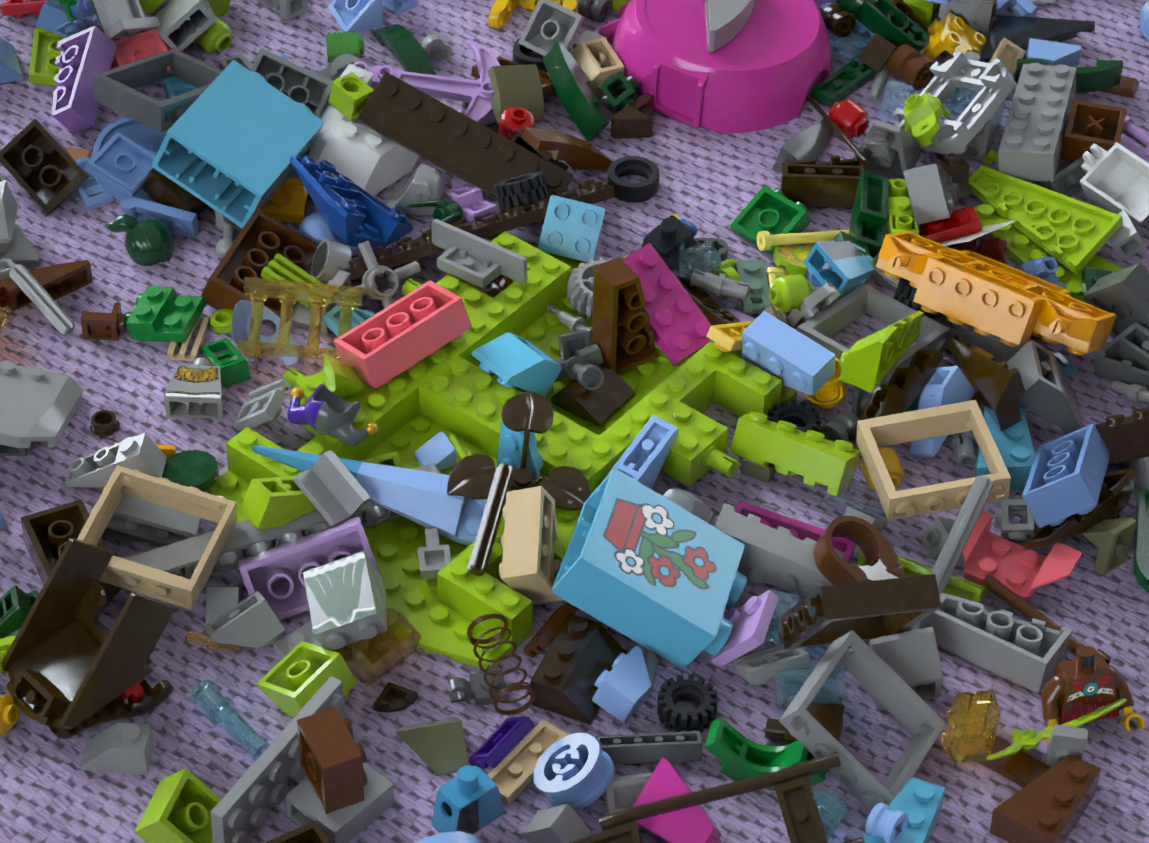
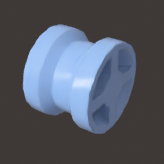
M879 802L872 809L868 817L866 833L872 837H882L885 843H898L905 833L908 815L902 811H891L887 804Z

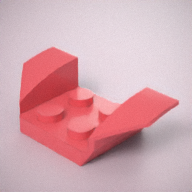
M157 29L115 40L114 42L117 46L110 70L172 48L160 37ZM185 49L181 51L189 55Z
M982 510L962 551L964 578L984 586V578L986 576H993L1027 601L1037 588L1070 576L1083 552L1059 542L1055 543L1048 556L1031 549H1026L1024 546L991 533L993 514Z

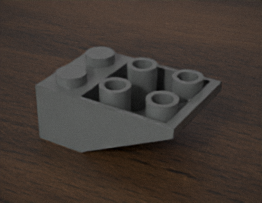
M1030 340L1007 361L1008 370L1013 368L1019 370L1025 388V393L1015 398L1017 405L1034 412L1043 421L1051 422L1060 427L1066 434L1083 428L1077 396L1054 353Z

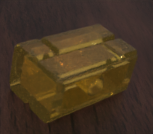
M991 690L976 691V694L972 692L957 693L953 707H948V729L942 730L941 741L943 748L948 750L951 761L954 763L970 762V759L974 762L989 761L986 758L992 754L1001 713L995 694Z

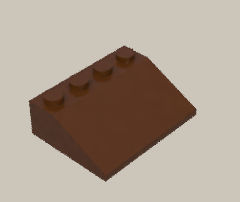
M255 209L208 279L201 296H203L206 304L217 310L230 309L234 311L235 305L241 300L255 301L273 311L285 324L298 301L293 298L282 315L292 297L260 276L261 272L274 259L275 255L279 253L311 275L313 257L319 244ZM268 319L262 320L264 322L274 323L273 321Z

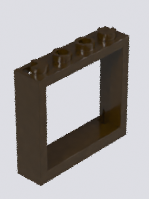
M930 574L820 586L779 617L780 632L778 637L783 641L784 649L791 650L831 645L833 641L852 630L863 641L903 633L942 607L936 575Z

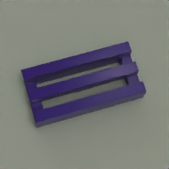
M529 716L507 718L472 754L468 762L471 766H478L482 769H487L488 767L495 768L535 725Z

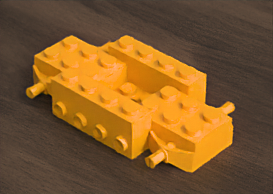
M903 231L886 234L878 255L876 267L884 270L885 276L900 280V278L909 280V285L917 289L913 302L922 305L921 309L931 314H938L940 312L947 315V320L954 324L964 325L966 323L973 326L974 331L978 334L998 336L1001 338L1000 342L1007 346L1017 347V345L1028 343L1032 335L1050 344L1062 343L1068 346L1067 350L1069 352L1084 356L1085 353H1092L1105 346L1117 316L1113 312H1107L1070 296L1071 291L971 250L958 251L919 236L915 232Z

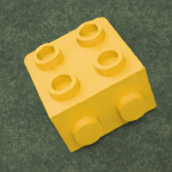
M949 11L940 21L935 20L928 28L929 42L925 46L922 55H925L932 61L944 50L951 55L954 52H962L964 55L968 52H975L980 55L986 38L983 34L976 32L968 26L962 18L956 17Z

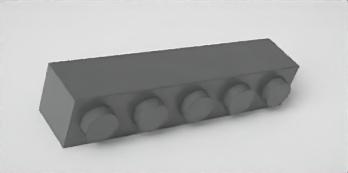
M700 731L595 736L602 751L610 756L614 765L659 763L662 757L670 763L702 760L703 743Z

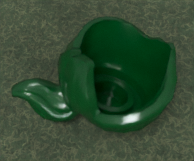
M120 215L113 222H106L105 227L114 233L126 232L125 248L135 263L142 266H152L158 262L171 260L175 246L174 236L171 228L165 222L159 219L136 221L130 215Z

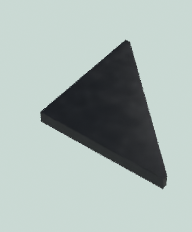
M997 15L980 53V62H990L1003 38L1008 39L1023 50H1027L1030 38L1045 41L1058 40L1059 43L1076 38L1079 32L1091 33L1095 31V21Z

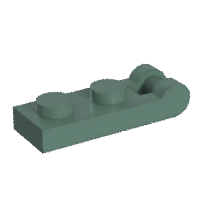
M736 261V271L740 281L751 283L747 300H741L742 313L751 317L752 315H760L764 312L763 310L772 306L769 299L765 261Z

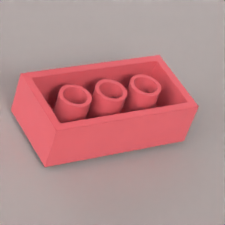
M429 280L335 339L334 344L341 362L351 366L360 380L377 389L388 384L392 378L403 371L411 369L420 360L435 354L445 344L460 338L464 332L472 328L462 298Z

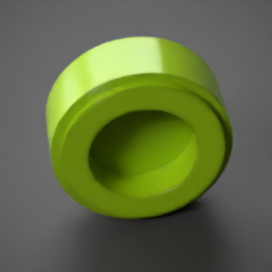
M220 309L213 312L210 316L211 329L220 334L231 333L233 311L230 309Z

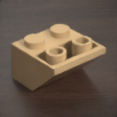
M605 37L580 42L570 53L591 80L588 86L597 98L605 95L599 86L604 83L608 76L620 70L623 74L625 73V66Z

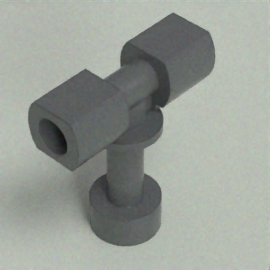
M596 344L575 351L576 356L564 361L562 358L554 360L563 367L554 383L570 377L578 380L579 384L587 390H596L603 384L604 374L597 365L604 363L600 348Z

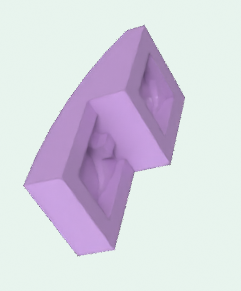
M468 183L444 192L447 201L453 200L460 205L462 217L469 222L475 221L474 216L481 213L490 212L491 215L498 213L497 205L483 200L481 189Z

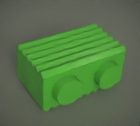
M356 30L354 33L344 31L343 34L340 31L338 34L336 32L332 34L328 32L326 35L327 62H333L335 58L343 54H352L360 58V54L365 52L364 36H359Z

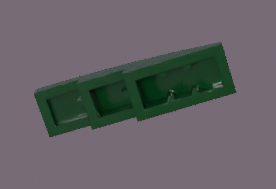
M558 41L543 58V62L549 78L570 117L585 139L591 141L596 139L609 122L597 107L600 101L588 86L591 80L563 43Z

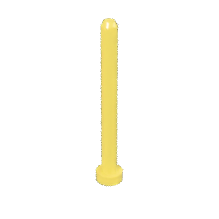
M849 230L770 235L768 231H759L756 241L760 251H768L771 246L830 241L840 231L849 234Z

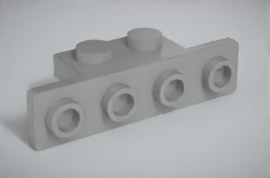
M438 219L431 222L432 243L446 250L437 258L438 269L481 288H484L500 274L520 283L527 281L526 257Z

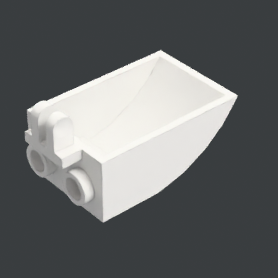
M1117 142L1108 152L1094 143L1090 147L1091 153L1086 151L1082 155L1084 163L1081 165V168L1087 174L1080 180V184L1085 196L1112 213L1118 214L1125 210L1135 224L1141 223L1149 215V163Z

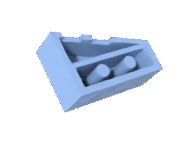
M766 311L762 312L742 332V359L781 379L782 385L813 395L835 374L836 354Z

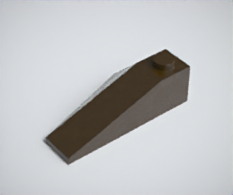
M1136 469L1105 474L1097 505L1092 511L1083 515L1076 513L1068 516L1064 522L1056 526H1050L1049 524L1039 528L1024 543L1025 548L1049 546L1080 534L1103 520L1118 519L1120 517L1119 513L1129 503L1138 475Z

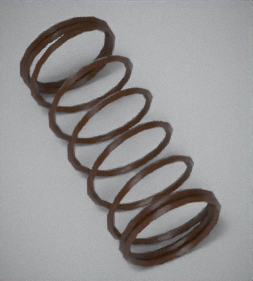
M486 614L478 617L470 624L467 629V635L470 643L474 645L473 651L479 659V668L484 672L483 678L485 684L489 686V694L494 700L495 711L502 715H516L528 709L535 701L536 695L532 684L523 682L527 677V672L522 668H518L521 665L522 659L517 654H514L517 648L516 643L508 641L512 633L508 629L507 619L500 614ZM496 618L504 622V627L492 628L484 632L478 639L471 636L474 627L482 621ZM502 629L501 632L493 637L481 639L492 631ZM506 631H508L509 635L503 641L496 642L490 646L477 645L495 642L498 639H500L506 633ZM505 643H510L514 647L510 654L503 655L495 660L483 658L489 649L499 647ZM477 647L486 649L481 656L477 653ZM509 657H516L519 660L515 668L505 670L502 673L488 672L495 662ZM482 661L491 662L486 670L481 664ZM515 670H520L524 673V677L520 682L512 683L507 687L493 686L494 682L502 675L509 674ZM487 674L496 676L491 684L487 680ZM492 688L502 691H500L499 694L496 697H494L492 693ZM523 689L529 691L519 699L511 701L500 700L504 695L515 690ZM530 693L532 694L530 700L519 708L501 710L497 706L498 702L515 703L525 699Z

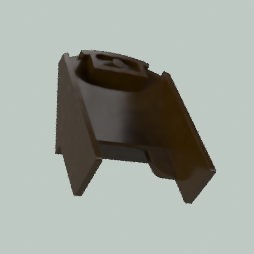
M75 538L68 540L1 663L2 670L8 672L10 679L6 685L7 689L20 710L32 720L58 729L75 728L154 671L146 662L153 653L159 638L175 611V608L170 604L132 592L112 629L109 630L97 619L107 603L106 591L98 582L113 554L109 550Z

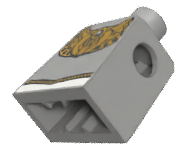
M205 358L195 359L193 365L177 366L164 394L166 417L223 419L220 368L218 366H211L210 361Z

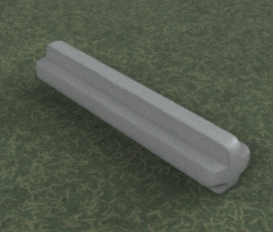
M21 264L11 269L9 274L11 279L62 335H67L73 331L75 327L73 320L29 271Z

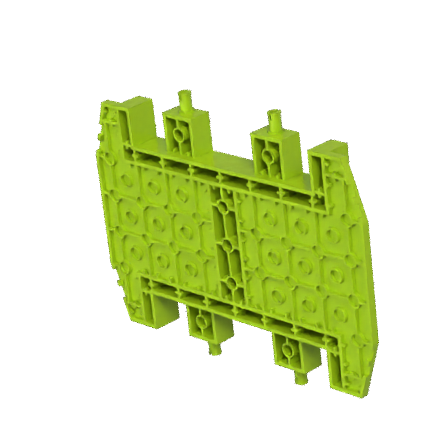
M504 231L491 242L527 258V281L520 283L513 280L511 285L492 298L455 276L447 274L436 284L462 298L472 328L464 332L460 338L452 340L439 348L435 354L417 362L411 369L398 374L388 384L374 389L362 382L364 391L342 397V399L350 403L356 401L361 403V407L352 422L354 429L357 431L364 429L368 423L373 422L378 426V432L375 435H369L359 445L350 447L332 435H323L316 432L310 425L297 424L315 435L312 440L297 450V452L323 455V453L332 450L338 458L363 461L397 450L402 468L414 469L421 466L414 452L436 434L443 431L450 442V435L454 434L464 451L470 449L473 455L481 454L491 457L496 468L502 407L508 399L523 392L517 390L516 386L507 388L497 381L499 376L497 374L491 375L479 367L481 362L471 354L480 346L510 332L528 340L553 360L561 358L557 335L570 333L569 327L558 321L557 315L554 313L549 314L546 307L553 305L558 311L564 310L575 318L582 317L587 322L586 327H592V319L588 320L587 314L579 315L578 310L572 309V305L567 297V282L573 269L579 268L580 263L588 264V262L541 251L538 247L532 246ZM410 278L409 281L404 283L402 294L407 295L422 284ZM654 341L660 357L618 374L635 391V397L600 427L551 403V398L572 381V378L568 377L553 383L545 396V399H547L553 409L554 418L552 426L546 433H534L537 441V450L544 464L539 470L541 476L548 477L550 470L555 467L569 466L576 468L586 476L590 494H592L654 415L679 429L660 471L688 487L693 485L711 468L721 472L728 478H732V475H735L738 471L740 462L726 455L728 428L702 414V412L715 403L739 417L750 413V411L760 412L768 416V411L770 409L773 410L775 404L781 407L782 401L790 404L791 400H795L797 398V390L782 385L781 379L742 359V350L730 351L729 353L723 352L713 345V341L707 343L702 349L684 361L673 366ZM290 368V372L287 370L283 379L292 385L291 389L296 388V380L306 376L299 373L296 369ZM301 399V406L305 405L304 401ZM246 427L226 442L228 470L215 479V484L207 490L209 494L224 496L225 499L236 502V524L248 520L240 512L252 479L296 476L302 472L255 453L252 449L254 445L277 449L283 448L249 427ZM455 449V462L457 464L461 458ZM455 466L441 470L440 473L450 475ZM556 508L558 540L553 541L554 560L559 559L562 563L581 511ZM503 514L487 570L480 577L470 574L467 569L475 541L468 546L438 534L439 545L449 544L451 562L437 573V578L421 580L417 547L426 546L425 529L428 528L403 516L364 528L381 578L386 587L387 631L380 634L396 644L414 646L424 649L426 653L441 654L451 657L453 661L479 668V659L474 654V645L469 641L467 629L478 617L493 613L504 616L509 625L508 629L512 633L508 641H513L517 647L532 635L533 601L507 586L499 573V565L503 560V548L501 545V535L504 533L505 525ZM496 618L482 621L474 627L471 636L478 639L484 632L492 628L504 627V622ZM502 629L492 631L481 639L493 637L501 632ZM508 631L495 642L477 645L490 646L496 642L503 641L508 637ZM505 643L499 647L489 649L483 658L495 660L503 655L510 654L514 647L510 643ZM477 647L476 650L478 655L481 656L486 649ZM482 661L481 664L486 670L491 662ZM502 661L495 662L488 671H492Z

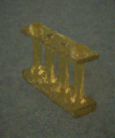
M251 277L244 278V293L252 299L248 341L238 340L237 344L238 351L244 353L243 356L261 358V354L323 360V354H326L341 361L337 349L319 348L323 306H326V303H336L341 308L338 337L350 331L352 309H355L356 305L362 306L363 288ZM267 297L279 298V301L282 302L278 344L260 342L263 306ZM297 300L309 301L308 304L311 305L307 347L289 345L293 304L297 303Z

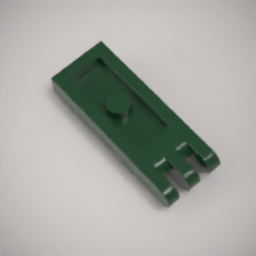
M852 60L811 89V97L831 108L834 103L841 102L875 77L876 71L871 68L868 69L864 64L859 65V62L856 60Z

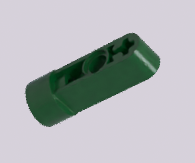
M889 0L836 1L838 5L851 13L873 34H878L897 48L904 44H909L921 52L929 42L928 34Z

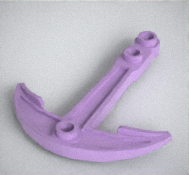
M473 40L468 41L467 45L477 63L480 75L478 80L405 72L402 69L392 68L388 65L369 67L365 62L353 64L374 73L371 88L375 89L384 73L388 72L429 96L470 103L466 111L460 108L458 112L480 124L487 122L494 114L490 100L495 96L487 71L492 66L501 65L490 50Z

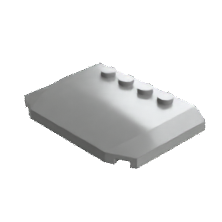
M1 361L0 444L16 448H30L31 442H48L47 448L55 447L80 404L83 389L70 376L48 372L40 367L28 368L18 366L10 361Z

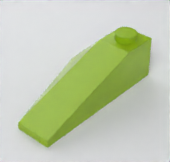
M917 311L857 341L849 351L845 350L839 361V367L842 368L840 380L873 393L919 337L924 312Z

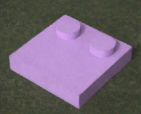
M768 590L758 597H751L746 604L739 608L730 609L724 615V618L733 622L732 631L722 649L715 656H712L710 661L717 666H724L762 645L779 597L771 590Z

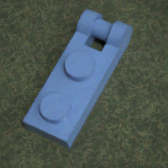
M133 196L125 197L121 201L124 215H130L136 221L159 219L165 222L171 228L172 233L178 237L188 236L196 238L200 232L196 213Z

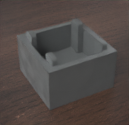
M1141 262L1101 277L1083 296L1088 304L1117 315L1110 332L1112 339L1116 338L1135 322L1149 330V274Z

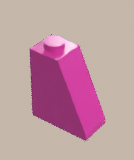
M662 757L633 807L691 793L692 790L676 767ZM702 805L637 820L638 826L667 843H721L719 840L721 832Z

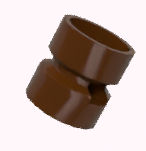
M904 44L898 47L891 55L888 62V71L901 81L904 80V83L914 90L919 91L925 88L935 75L929 68L935 62L925 55H921L919 51L909 44Z

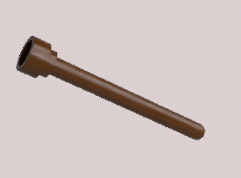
M986 576L984 578L983 584L986 588L1031 622L1034 618L1046 622L1045 627L1061 630V627L993 576ZM1071 636L1068 650L1076 655L1077 648L1085 645ZM1097 649L1096 656L1103 657L1109 666L1111 657L1101 649Z

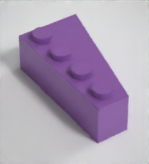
M96 26L59 41L57 46L61 51V55L56 58V65L60 67V70L55 75L54 82L58 85V88L53 93L52 117L72 133H79L94 126L100 103L93 100V78L96 74L110 70L111 64L114 61L117 44Z

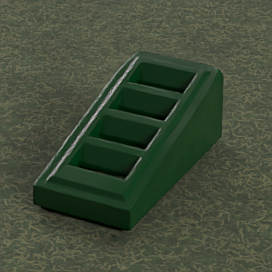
M17 585L9 589L0 598V639L21 628L32 608L30 596Z

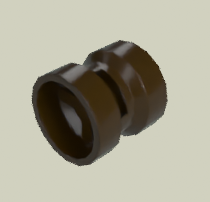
M836 3L827 6L821 14L827 29L831 30L837 37L845 38L849 36L856 27V18Z

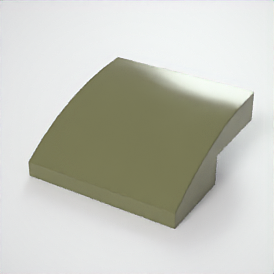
M536 64L492 66L487 71L495 93L490 102L498 124H500L503 112L512 107H522L529 110L534 116L535 123L544 120L543 92Z

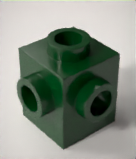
M621 70L608 76L604 83L599 86L605 94L601 98L610 110L615 107L619 112L640 97L637 92L640 86L631 75L626 77Z

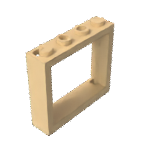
M976 400L857 421L856 443L888 521L962 508L976 477L896 491L878 447L972 431L991 473L982 476H986L993 481V487L985 503L1009 499L1011 476Z
M117 465L80 532L78 540L96 546L124 494L219 524L191 579L112 556L99 581L193 610L237 522L236 502L225 499L224 496H215L202 492L195 487H186L173 483L166 478H157L141 473L136 469L131 470Z

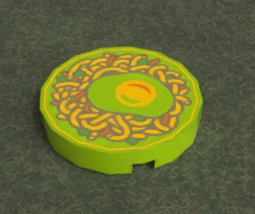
M808 243L775 246L772 259L776 266L780 267V264L785 266V271L788 273L800 274L806 277L809 269L803 262L814 245Z

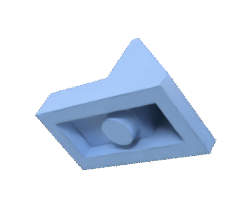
M996 0V16L1002 15L1011 6L1016 16L1036 17L1037 7L1030 0Z

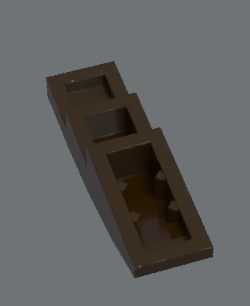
M936 349L916 351L908 367L896 368L888 385H879L871 394L858 421L903 413L930 381L944 356ZM857 423L851 433L854 439L857 437Z

